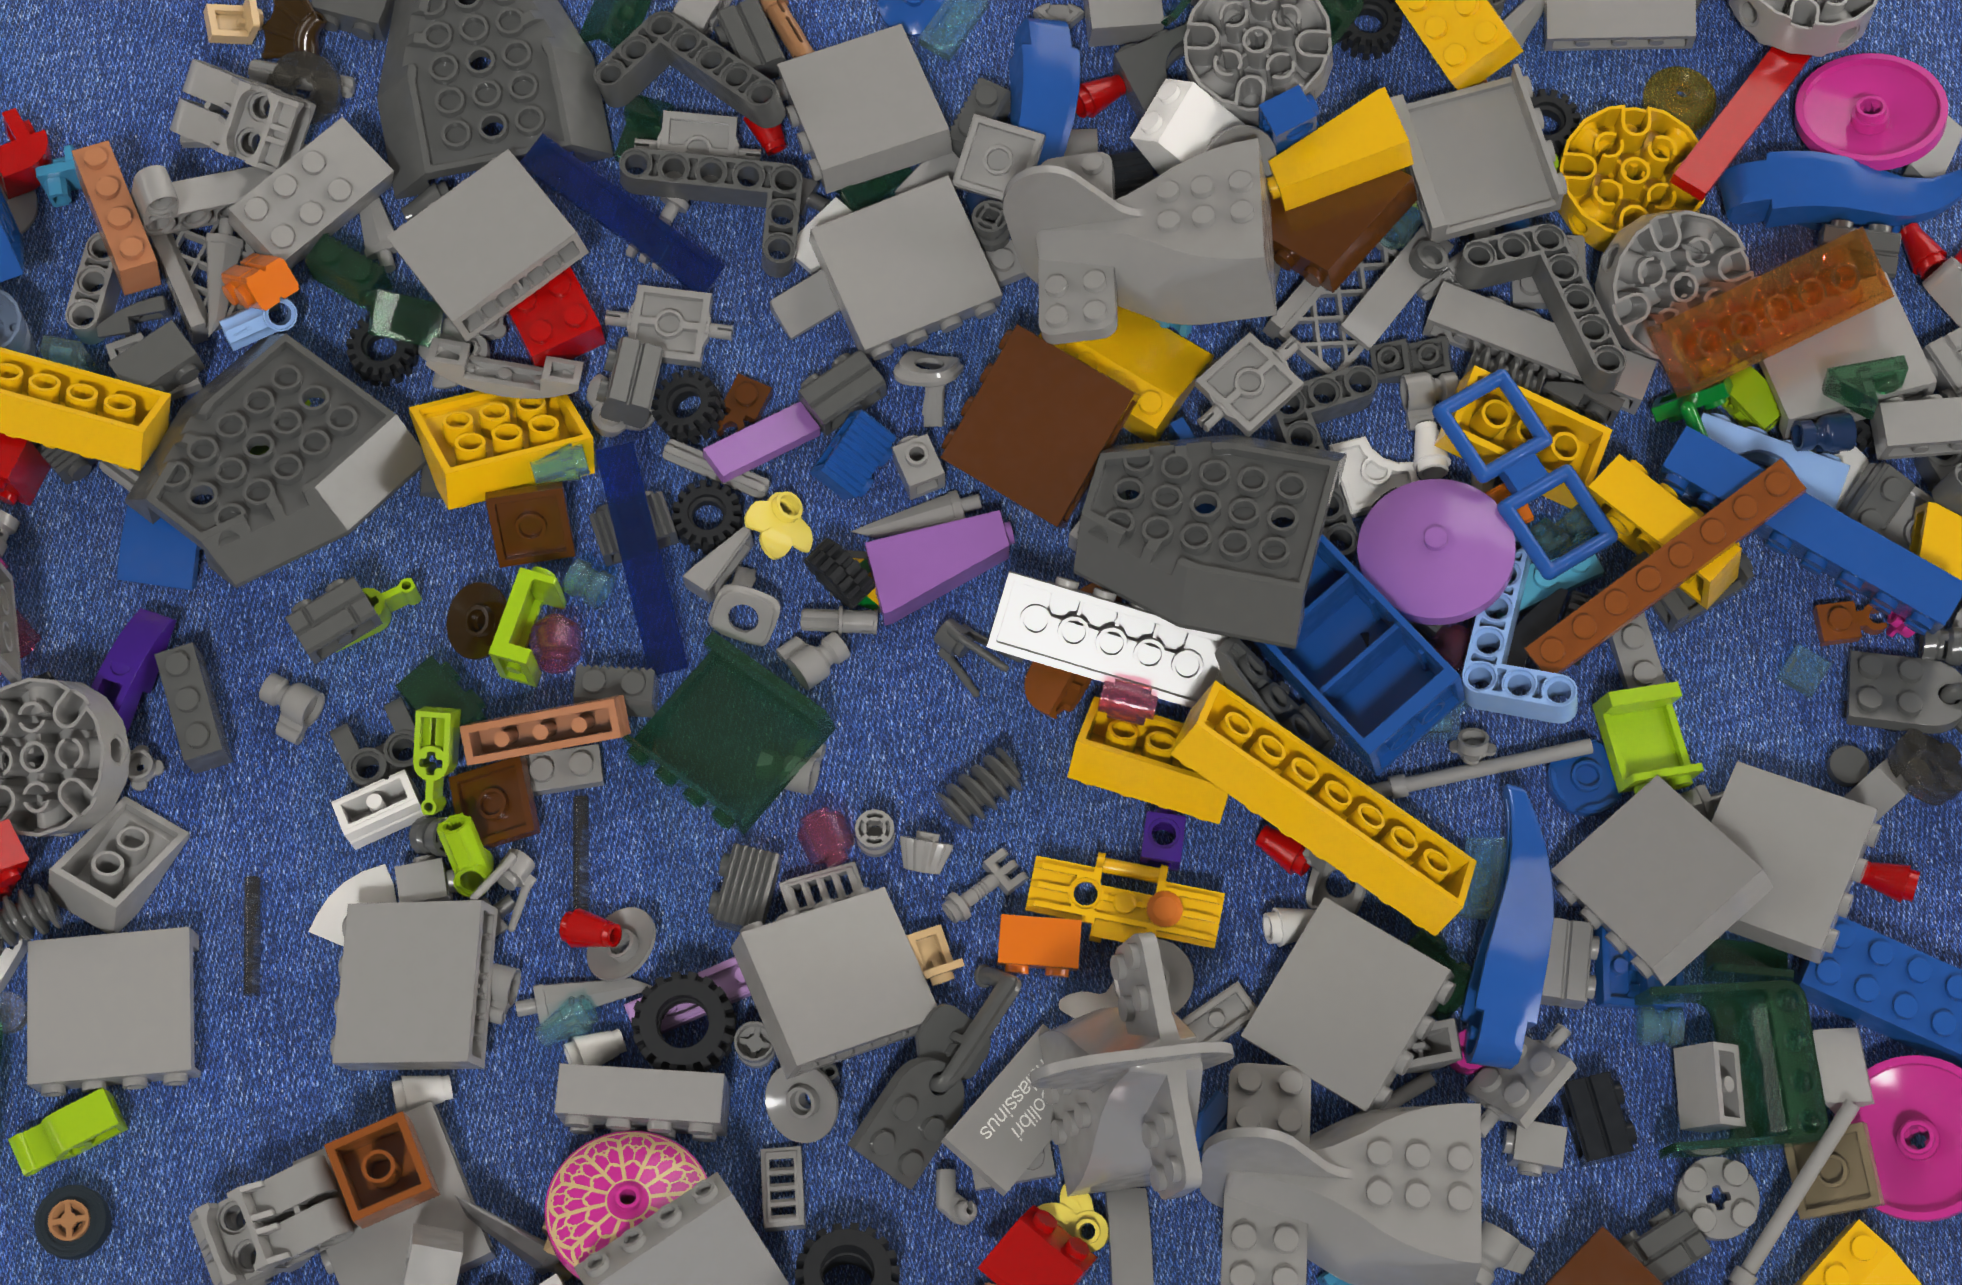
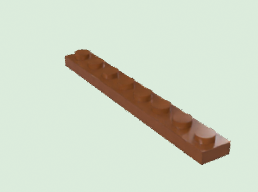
M1779 459L1525 647L1526 654L1540 671L1561 674L1806 493L1807 488L1782 459Z

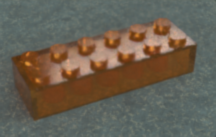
M1862 226L1844 232L1665 318L1646 329L1677 397H1682L1709 387L1894 297V294Z

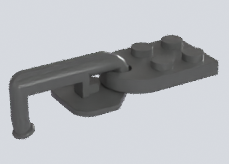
M1851 650L1848 658L1846 724L1925 734H1938L1955 728L1962 734V675L1955 668L1937 660H1921V658Z
M981 964L977 966L974 972L975 983L981 988L994 986V989L973 1020L950 1004H940L929 1012L915 1035L917 1058L906 1062L892 1076L847 1145L902 1186L912 1190L941 1146V1141L953 1128L962 1112L965 1097L962 1080L972 1078L989 1054L991 1047L990 1036L1021 989V980L1017 976L994 967H989L986 964Z

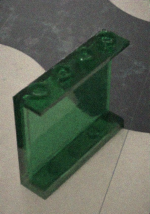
M712 631L703 641L709 654L635 738L626 735L622 739L629 748L626 754L642 768L646 764L650 765L656 770L654 775L669 788L677 785L684 790L682 796L694 807L701 809L704 805L711 810L710 816L726 830L734 827L745 835L796 776L799 770L833 733L836 727L825 709Z

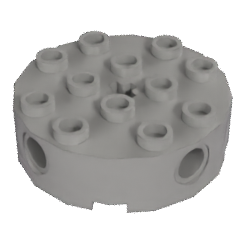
M1200 0L1191 10L1186 25L1187 30L1183 38L1188 81L1196 83L1245 125L1259 127V104L1297 85H1300L1305 96L1311 94L1315 100L1325 90L1333 67L1330 19L1319 0Z
M1729 0V6L1733 11V15L1739 20L1742 27L1755 36V39L1760 44L1770 45L1790 54L1812 55L1815 57H1823L1829 53L1845 50L1861 38L1878 3V0Z
M1668 210L1642 215L1618 231L1601 256L1595 290L1597 300L1619 344L1628 351H1640L1648 356L1649 359L1675 364H1684L1704 359L1731 344L1749 318L1756 290L1754 271L1750 270L1749 259L1744 252L1746 248L1739 235L1718 218L1689 210Z
M28 677L1 687L0 821L9 819L17 835L34 837H67L91 829L114 808L129 775L130 747L122 718L106 696L82 682Z

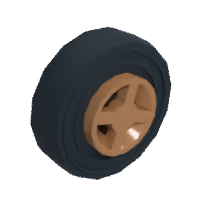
M66 1185L53 1190L42 1200L35 1214L34 1229L38 1242L46 1252L60 1259L78 1260L92 1255L104 1244L110 1233L112 1218L107 1202L98 1192L84 1185ZM82 1222L81 1224H79V1226L75 1229V1232H74V1227H75L78 1223Z

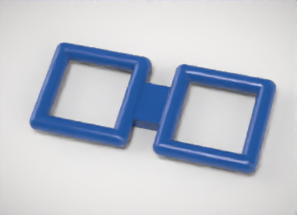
M1505 369L1496 370L1433 407L1432 413L1475 478L1480 483H1486L1499 476L1511 493L1509 497L1498 503V512L1513 530L1515 537L1544 579L1552 580L1617 541V531L1574 468L1569 464H1564L1548 473L1536 456L1538 452L1552 444V436ZM1499 387L1533 438L1492 462L1485 464L1452 413ZM1565 483L1599 534L1551 562L1517 512V509L1558 485Z

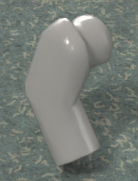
M936 1170L937 1209L954 1224L962 1226L969 1224L976 1218L978 1210L973 1201L968 1202L956 1192V1170Z

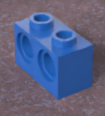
M1297 85L1259 104V128L1272 139L1276 148V154L1278 155L1320 128L1317 120L1320 110L1314 97L1311 94L1305 96L1300 85Z

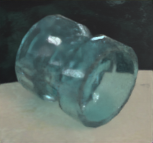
M578 558L565 575L562 591L572 597L580 596L584 598L585 604L597 610L604 604L611 593L615 576L604 570L598 572L593 569L590 562Z
M1640 1005L1638 1007L1636 1036L1639 1046H1653L1655 1043L1664 1042L1668 1047L1682 1046L1685 1033V1019L1682 1007L1668 1006L1664 1011L1656 1010L1653 1006Z

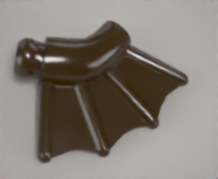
M273 0L274 8L271 18L262 26L265 35V47L261 55L262 58H298L299 67L317 69L319 67L317 55H320L319 34L327 24L326 18L320 12L314 11L309 0Z

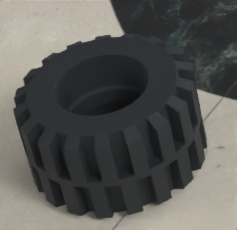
M679 971L672 972L669 978L664 979L661 976L655 979L656 984L651 988L647 986L641 992L643 997L640 1002L636 1001L633 1008L635 1010V1017L631 1021V1027L634 1030L633 1038L643 1057L655 1069L706 1072L711 1068L717 1069L722 1065L720 1061L725 1056L728 1058L731 1053V1045L736 1034V1015L726 993L712 979L707 976L702 978L696 972L688 971V975H681ZM683 1003H692L700 1006L706 1012L709 1021L708 1030L702 1040L687 1048H676L669 1045L661 1033V1023L666 1013L674 1006Z
M850 1222V1229H842V1224L836 1223L832 1224V1232L827 1233L822 1228L816 1232V1241L809 1238L804 1244V1253H799L796 1260L795 1285H824L822 1279L826 1273L836 1266L845 1264L863 1269L872 1280L871 1285H899L900 1268L897 1266L895 1250L889 1251V1241L884 1236L878 1240L875 1238V1229L868 1226L865 1232L859 1230V1223Z

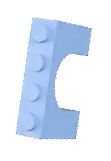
M1703 412L1700 418L1710 439L1751 462L1764 464L1768 467L1782 459L1807 488L1806 493L1834 509L1836 508L1850 465L1842 463L1839 457L1829 453L1817 454L1809 450L1796 451L1792 440L1786 439L1781 441L1768 436V433L1761 428L1754 426L1745 428L1731 423V420L1722 414H1707ZM1684 493L1682 497L1678 498L1689 508L1691 506L1698 508L1696 506L1698 500Z

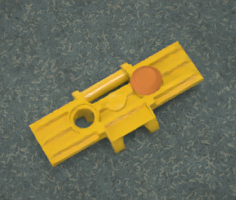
M1098 852L1095 867L1036 856L1025 911L1063 919L1082 920L1083 923L1092 924L1089 941L1101 943L1102 938L1125 942L1133 934L1153 932L1157 938L1215 949L1225 893L1166 882L1168 865L1161 864V867L1158 868L1108 858L1106 853ZM1102 873L1157 883L1156 892L1154 895L1101 885ZM1090 883L1097 890V898L1093 904L1081 905L1075 900L1074 891L1079 884Z

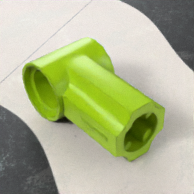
M463 813L451 815L445 821L439 823L437 833L455 874L453 880L454 888L462 896L470 898L475 890L492 873L495 862L491 852L483 847L471 816H465Z

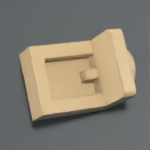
M245 0L243 5L206 4L203 11L209 43L252 45L257 32L262 30L264 24L263 11L257 8L256 0Z
M941 924L906 935L926 981L930 980L932 986L955 979L953 971L965 966L962 958L953 960Z

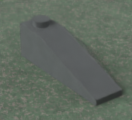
M1227 637L1214 653L1226 688L1327 757L1337 742L1316 713L1306 703L1301 706L1297 705L1288 696L1290 688L1282 680L1277 683L1267 676L1265 664L1240 639Z

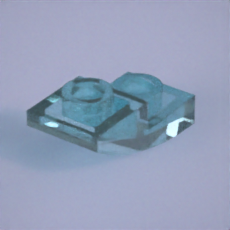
M1580 505L1567 513L1557 523H1553L1545 517L1530 528V531L1550 560L1564 555L1599 534Z

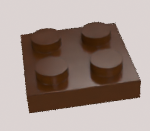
M563 481L485 493L499 568L576 557Z
M525 757L509 758L448 777L455 814L463 813L465 816H471L484 848L490 849L541 833Z

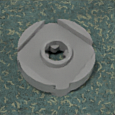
M1717 1156L1700 1159L1685 1170L1674 1190L1676 1212L1681 1209L1686 1210L1697 1226L1698 1231L1702 1233L1706 1240L1725 1241L1735 1238L1751 1226L1757 1218L1760 1204L1758 1187L1753 1177L1748 1173L1747 1167L1741 1162ZM1712 1188H1719L1720 1193L1725 1194L1727 1197V1201L1722 1205V1210H1717L1715 1203H1708L1706 1200V1196L1712 1194Z

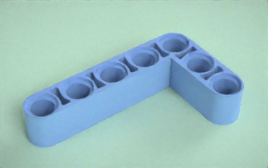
M1515 537V545L1521 548L1516 550L1514 570L1510 579L1513 582L1508 584L1496 602L1482 613L1476 615L1462 672L1465 701L1469 706L1478 710L1563 724L1571 721L1578 711L1577 685L1575 681L1563 674L1506 665L1531 559ZM1493 613L1505 614V616L1500 619H1493L1489 617ZM1486 647L1497 649V651L1491 654L1481 652ZM1479 681H1484L1489 684L1487 687L1482 689H1477L1472 686L1474 683ZM1518 688H1523L1529 691L1527 694L1522 696H1517L1511 693L1513 690ZM1557 695H1562L1567 697L1568 700L1562 703L1553 702L1551 698Z

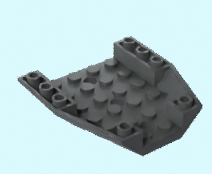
M395 0L377 102L388 163L394 170L392 185L396 200L420 195L431 185L430 179L479 170L507 149L511 151L519 162L572 151L575 153L577 164L614 157L602 96L593 76L594 69L596 68L594 57L558 0H476L470 5L461 4L459 0ZM478 57H486L491 60L489 66L483 70L473 69L471 64ZM497 122L503 125V130L498 135L488 136L483 132L484 128L490 123Z
M288 334L270 335L255 343L181 407L127 495L125 503L152 524L160 518L164 519L204 550L210 569L232 586L238 588L349 535L427 464L421 446L396 413ZM321 397L324 399V402L316 407L305 405V402L310 398ZM257 445L269 447V450L262 455L249 453ZM201 494L213 496V499L207 504L197 505L193 503V500Z
M1235 434L1113 445L1100 453L1082 509L1073 568L1074 574L1111 593L1117 594V596L1180 628L1296 649L1304 620V599L1333 490L1334 488H1339L1347 454ZM1125 490H1134L1139 493L1138 497L1132 500H1124L1119 497L1120 493ZM1204 503L1212 504L1216 507L1213 512L1208 514H1202L1195 510L1196 507ZM1279 517H1286L1291 519L1293 524L1280 528L1272 522Z

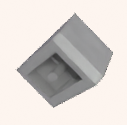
M1894 752L1875 767L1844 797L1877 808V822L1920 784L1922 780Z
M1455 1018L1435 1021L1428 1036L1423 1041L1418 1038L1410 1053L1414 1054V1058L1405 1074L1433 1072L1463 1059Z

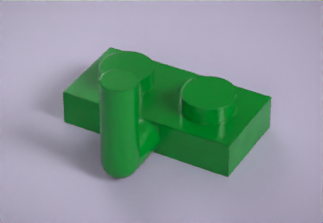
M1727 372L1657 397L1651 410L1656 422L1668 419L1672 423L1684 419L1687 426L1708 437L1697 408L1704 406L1706 410L1724 404L1727 401L1726 398L1731 394L1733 384Z

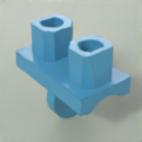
M73 144L64 146L65 157L53 159V164L39 166L35 169L36 177L54 207L69 205L72 202L71 191L82 189L77 178L72 150H75Z

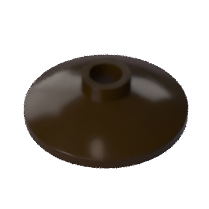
M484 582L471 583L462 588L450 604L446 621L447 635L455 651L465 658L480 660L490 656L489 650L507 604L502 592L494 585Z

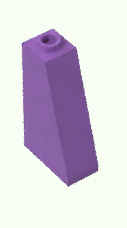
M1000 510L865 542L866 556L873 583L875 584L884 626L895 623L1009 559V545L1015 544V539L1010 521L1003 523Z

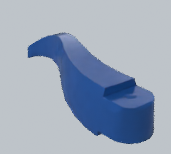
M1025 18L1016 30L1014 55L1008 62L1011 87L1010 124L1046 136L1038 166L1047 159L1063 157L1075 119L1079 95L1080 51L1072 47L1070 28L1066 21Z
M1790 150L1769 152L1766 154L1765 160L1741 163L1728 168L1718 180L1728 220L1739 225L1764 222L1765 228L1804 223H1830L1831 220L1836 219L1854 222V224L1909 225L1929 220L1943 213L1962 199V168L1933 178L1903 177L1885 170L1877 171L1846 156L1816 151Z
M1506 784L1503 788L1506 815L1504 870L1473 964L1460 1017L1461 1020L1468 1022L1464 1042L1465 1061L1469 1064L1510 1070L1519 1063L1526 1031L1537 1025L1553 930L1554 897L1547 850L1532 804L1522 787Z

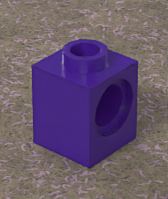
M1156 808L1154 812H1146L1140 864L1158 868L1163 864L1169 866L1168 871H1179L1186 816L1178 815L1177 811ZM1159 830H1165L1173 836L1174 841L1168 845H1160L1154 841L1152 835Z

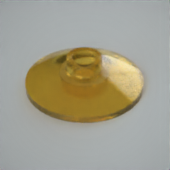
M1668 67L1655 73L1647 82L1643 92V107L1645 110L1648 106L1665 110L1695 132L1703 128L1711 120L1716 109V94L1711 83L1701 73L1687 67ZM1676 91L1684 92L1688 96L1681 97Z

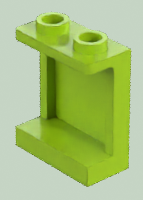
M533 567L532 570L519 568L489 650V655L500 677L533 687L538 686L542 672L532 650L528 649L527 646L543 605H549L565 609L567 603L558 579L553 572L541 567Z
M1678 681L1610 691L1592 705L1618 793L1634 791L1636 794L1657 775L1674 790L1683 789L1693 784L1692 779L1704 771L1702 763L1691 764L1675 714L1673 703L1682 697Z

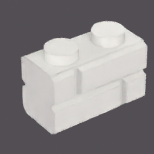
M405 769L390 775L387 780L383 778L331 802L344 836L355 850L406 828L423 816L429 817L428 815H423L421 810L423 801L415 783Z

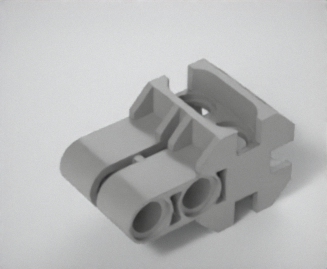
M192 59L182 91L205 100L206 103L203 105L180 97L169 129L177 134L205 144L216 152L226 156L237 157L244 160L246 164L256 168L275 172L302 150L316 104L210 63ZM269 104H270L269 114H268V117H267L266 112H267L268 106H269ZM222 108L228 111L229 114L221 112ZM258 136H260V141L257 147V139Z
M324 1155L303 1160L263 1181L260 1180L237 1187L226 1193L227 1199L219 1203L208 1202L196 1208L188 1216L213 1285H267L273 1282L271 1277L281 1272L291 1273L303 1267L311 1259L310 1257L348 1239L355 1233L342 1199L340 1197L328 1199L338 1192V1188Z

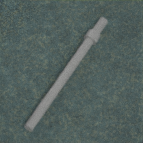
M1587 738L1483 760L1475 765L1464 764L1405 777L1404 773L1388 776V781L1369 784L1368 786L1382 796H1391L1394 800L1408 797V792L1593 754L1591 739Z
M1845 1099L1741 1266L1736 1265L1728 1277L1731 1281L1729 1285H1755L1758 1280L1755 1277L1756 1273L1860 1107Z

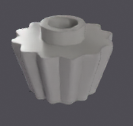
M917 830L916 837L901 835L900 845L903 868L928 874H940L954 844L940 842V834Z

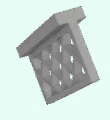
M219 224L213 225L210 233H218ZM189 230L174 232L173 234L147 236L193 344L207 341V288L199 286L193 281L198 269L207 272V263L203 261L207 254L206 237ZM236 232L237 237L243 239V238ZM173 234L178 235L176 241ZM185 238L203 245L196 258L180 252L179 249ZM244 240V251H241L240 255L241 260L255 253ZM186 264L192 266L190 271L188 270ZM200 295L205 296L204 301H202ZM229 302L230 308L226 317L247 308L239 304L233 306ZM278 304L271 307L269 313L279 310Z
M1382 238L1375 246L1381 252L1382 263H1363L1362 261L1354 269L1358 274L1359 289L1341 290L1339 286L1332 293L1321 286L1314 287L1304 279L1278 309L1277 315L1272 316L1262 331L1272 340L1277 337L1284 343L1290 336L1294 337L1290 334V331L1296 325L1312 324L1314 342L1301 343L1295 338V342L1298 341L1301 345V349L1296 353L1322 375L1348 368L1365 348L1355 340H1347L1346 333L1339 328L1349 316L1343 314L1342 297L1360 296L1362 300L1371 289H1366L1364 271L1383 270L1384 273L1392 263L1389 262V259L1394 261L1400 252ZM1335 297L1337 315L1318 316L1316 301L1319 298ZM1310 309L1311 317H1303ZM1338 323L1340 341L1321 342L1319 324ZM1356 347L1348 356V348ZM1341 348L1342 364L1336 371L1323 361L1322 349Z

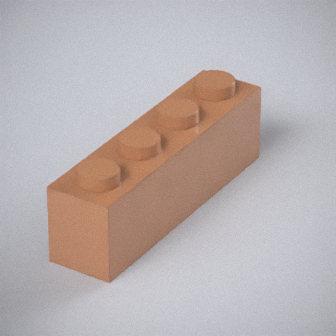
M109 141L72 150L77 178L124 296L161 285L156 257Z
M624 694L477 721L459 727L467 766L622 738L631 733Z

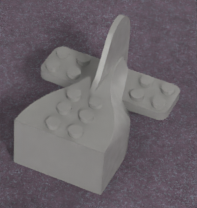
M1258 138L1234 142L1191 157L1118 199H1115V173L1112 160L1104 152L1047 159L1041 165L1033 166L1017 173L1004 190L1003 213L1022 269L1033 281L1039 284V328L1042 338L1049 344L1081 342L1111 336L1118 326L1117 306L1154 320L1180 325H1204L1277 315L1271 200Z
M1153 932L1137 933L1117 947L1115 955H1112L1110 960L1111 974L1114 980H1118L1121 997L1118 1000V1007L1092 1011L1039 1035L1044 1066L1030 1072V1081L1033 1087L1043 1088L1047 1104H1052L1055 1120L1051 1122V1136L1054 1144L1059 1147L1067 1197L1152 1186L1153 1190L1158 1192L1163 1200L1182 1198L1198 1189L1202 1183V1167L1195 1136L1203 1070L1234 1058L1233 1045L1227 1042H1198L1197 1036L1171 1010L1159 944Z
M1240 1063L1234 1066L1230 1071L1228 1081L1226 1130L1209 1137L1203 1145L1201 1159L1202 1183L1199 1187L1202 1195L1209 1202L1223 1208L1220 1285H1306L1307 1259L1351 1285L1475 1284L1482 1264L1481 1103H1453L1370 1110L1346 1117L1310 1135V1077L1296 1066Z

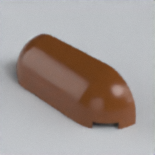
M1090 583L1080 590L1093 594L1095 587H1102ZM1117 596L1115 601L1122 602L1123 598ZM1033 661L1025 677L1024 689L1028 701L1037 711L1057 719V715L1064 710L1068 712L1073 711L1092 679Z

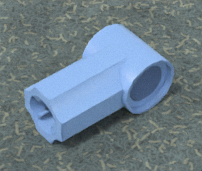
M280 298L279 303L287 306L288 315L284 321L274 323L269 319L270 309L264 311L250 307L220 320V326L231 349L236 351L278 331L289 330L297 321L298 314L294 304L287 298Z

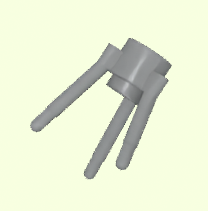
M509 849L496 869L467 900H480L484 896L483 894L496 882L510 891L515 890L516 887H521L508 925V931L514 932L529 891L537 881L531 875L535 868L534 861L518 849Z

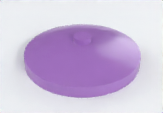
M1448 479L1419 480L1394 489L1381 498L1369 511L1358 536V567L1360 573L1406 620L1426 625L1458 623L1470 619L1489 608L1508 586L1515 564L1516 547L1514 532L1498 512V504L1481 490L1471 485Z

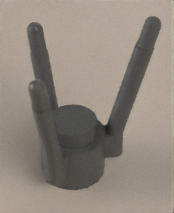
M949 618L938 629L933 639L941 647L937 655L948 663L972 696L977 698L980 692L954 656L957 655L959 658H962L969 650H972L1003 672H1007L1009 666L974 642L976 641L987 647L989 638L974 631L967 624L961 625L954 618ZM994 650L1018 663L1023 661V658Z

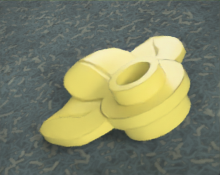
M788 491L776 492L767 501H755L745 513L744 524L747 528L760 532L759 542L761 548L769 558L778 560L784 557L792 546L805 553H809L813 542L812 531L801 518L803 505L795 494Z
M1064 1184L1060 1192V1203L1051 1202L1038 1206L1040 1210H1045L1053 1215L1058 1225L1071 1236L1083 1240L1091 1252L1100 1250L1109 1239L1108 1222L1104 1216L1095 1212L1093 1201L1089 1194L1067 1197ZM1087 1223L1092 1224L1095 1228V1235L1089 1240L1085 1239L1081 1233L1082 1227Z

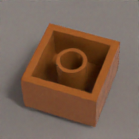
M403 1111L324 1145L351 1218L362 1229L441 1195L412 1120Z

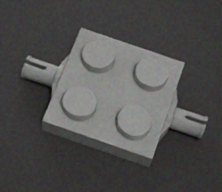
M663 110L662 130L657 140L635 138L634 148L759 161L761 157V149L739 148L736 137L738 117ZM670 171L666 173L665 176L671 179H677L681 177L682 174L676 171ZM707 175L702 178L709 183L719 180V178L713 175Z
M638 284L635 302L631 306L629 313L607 309L605 315V326L627 327L628 338L639 340L641 344L649 343L662 347L664 353L661 363L701 368L704 349L709 339L715 338L732 341L734 325L712 323L710 315L713 296L712 293Z
M1251 332L1243 337L1195 380V387L1212 405L1204 415L1197 419L1200 427H1203V430L1208 432L1217 422L1225 418L1235 424L1247 437H1250L1303 389L1304 382L1290 370L1287 360L1301 349L1300 343L1298 341L1295 342V338L1290 336L1279 348L1274 350L1261 343Z
M1557 1023L1544 1041L1533 1040L1525 1036L1522 1055L1516 1066L1510 1070L1484 1066L1464 1089L1471 1100L1481 1103L1486 1109L1481 1115L1482 1138L1486 1137L1498 1121L1513 1122L1527 1130L1576 1071L1577 1067L1571 1058L1557 1052L1571 1035V1032L1565 1026Z

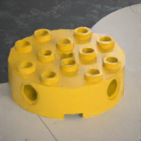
M1625 105L1608 106L1583 119L1569 136L1559 159L1557 173H1563L1567 184V194L1563 196L1561 209L1558 210L1559 214L1574 235H1583L1587 244L1598 251L1605 252L1618 231L1642 215L1668 210H1689L1699 213L1705 198L1701 202L1670 183L1673 174L1699 140L1689 126L1665 110L1649 106L1645 110L1637 107L1625 108Z

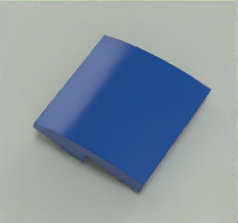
M127 506L120 542L117 580L193 590L197 587L199 550L201 548L164 519L160 518L152 524L130 506Z
M1602 926L1597 930L1594 929V935L1600 938L1597 960H1595L1596 1006L1652 1010L1684 1008L1683 970L1665 986L1653 975L1646 979L1630 962L1634 957L1627 950L1620 954L1605 938L1608 932Z

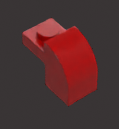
M16 108L2 112L6 134L10 142L0 146V185L8 200L41 186L36 177L35 169L39 166L53 164L45 129L35 133L30 120L23 121Z

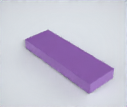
M800 401L703 448V457L721 482L725 483L820 436L821 428Z

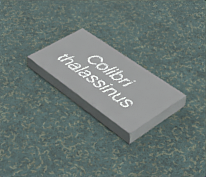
M1044 1024L1040 1026L941 1141L1003 1197L1052 1140L1051 1122L1055 1120L1052 1104H1047L1043 1088H1036L1031 1085L1029 1075L1034 1069L1044 1066L1039 1035L1050 1030Z

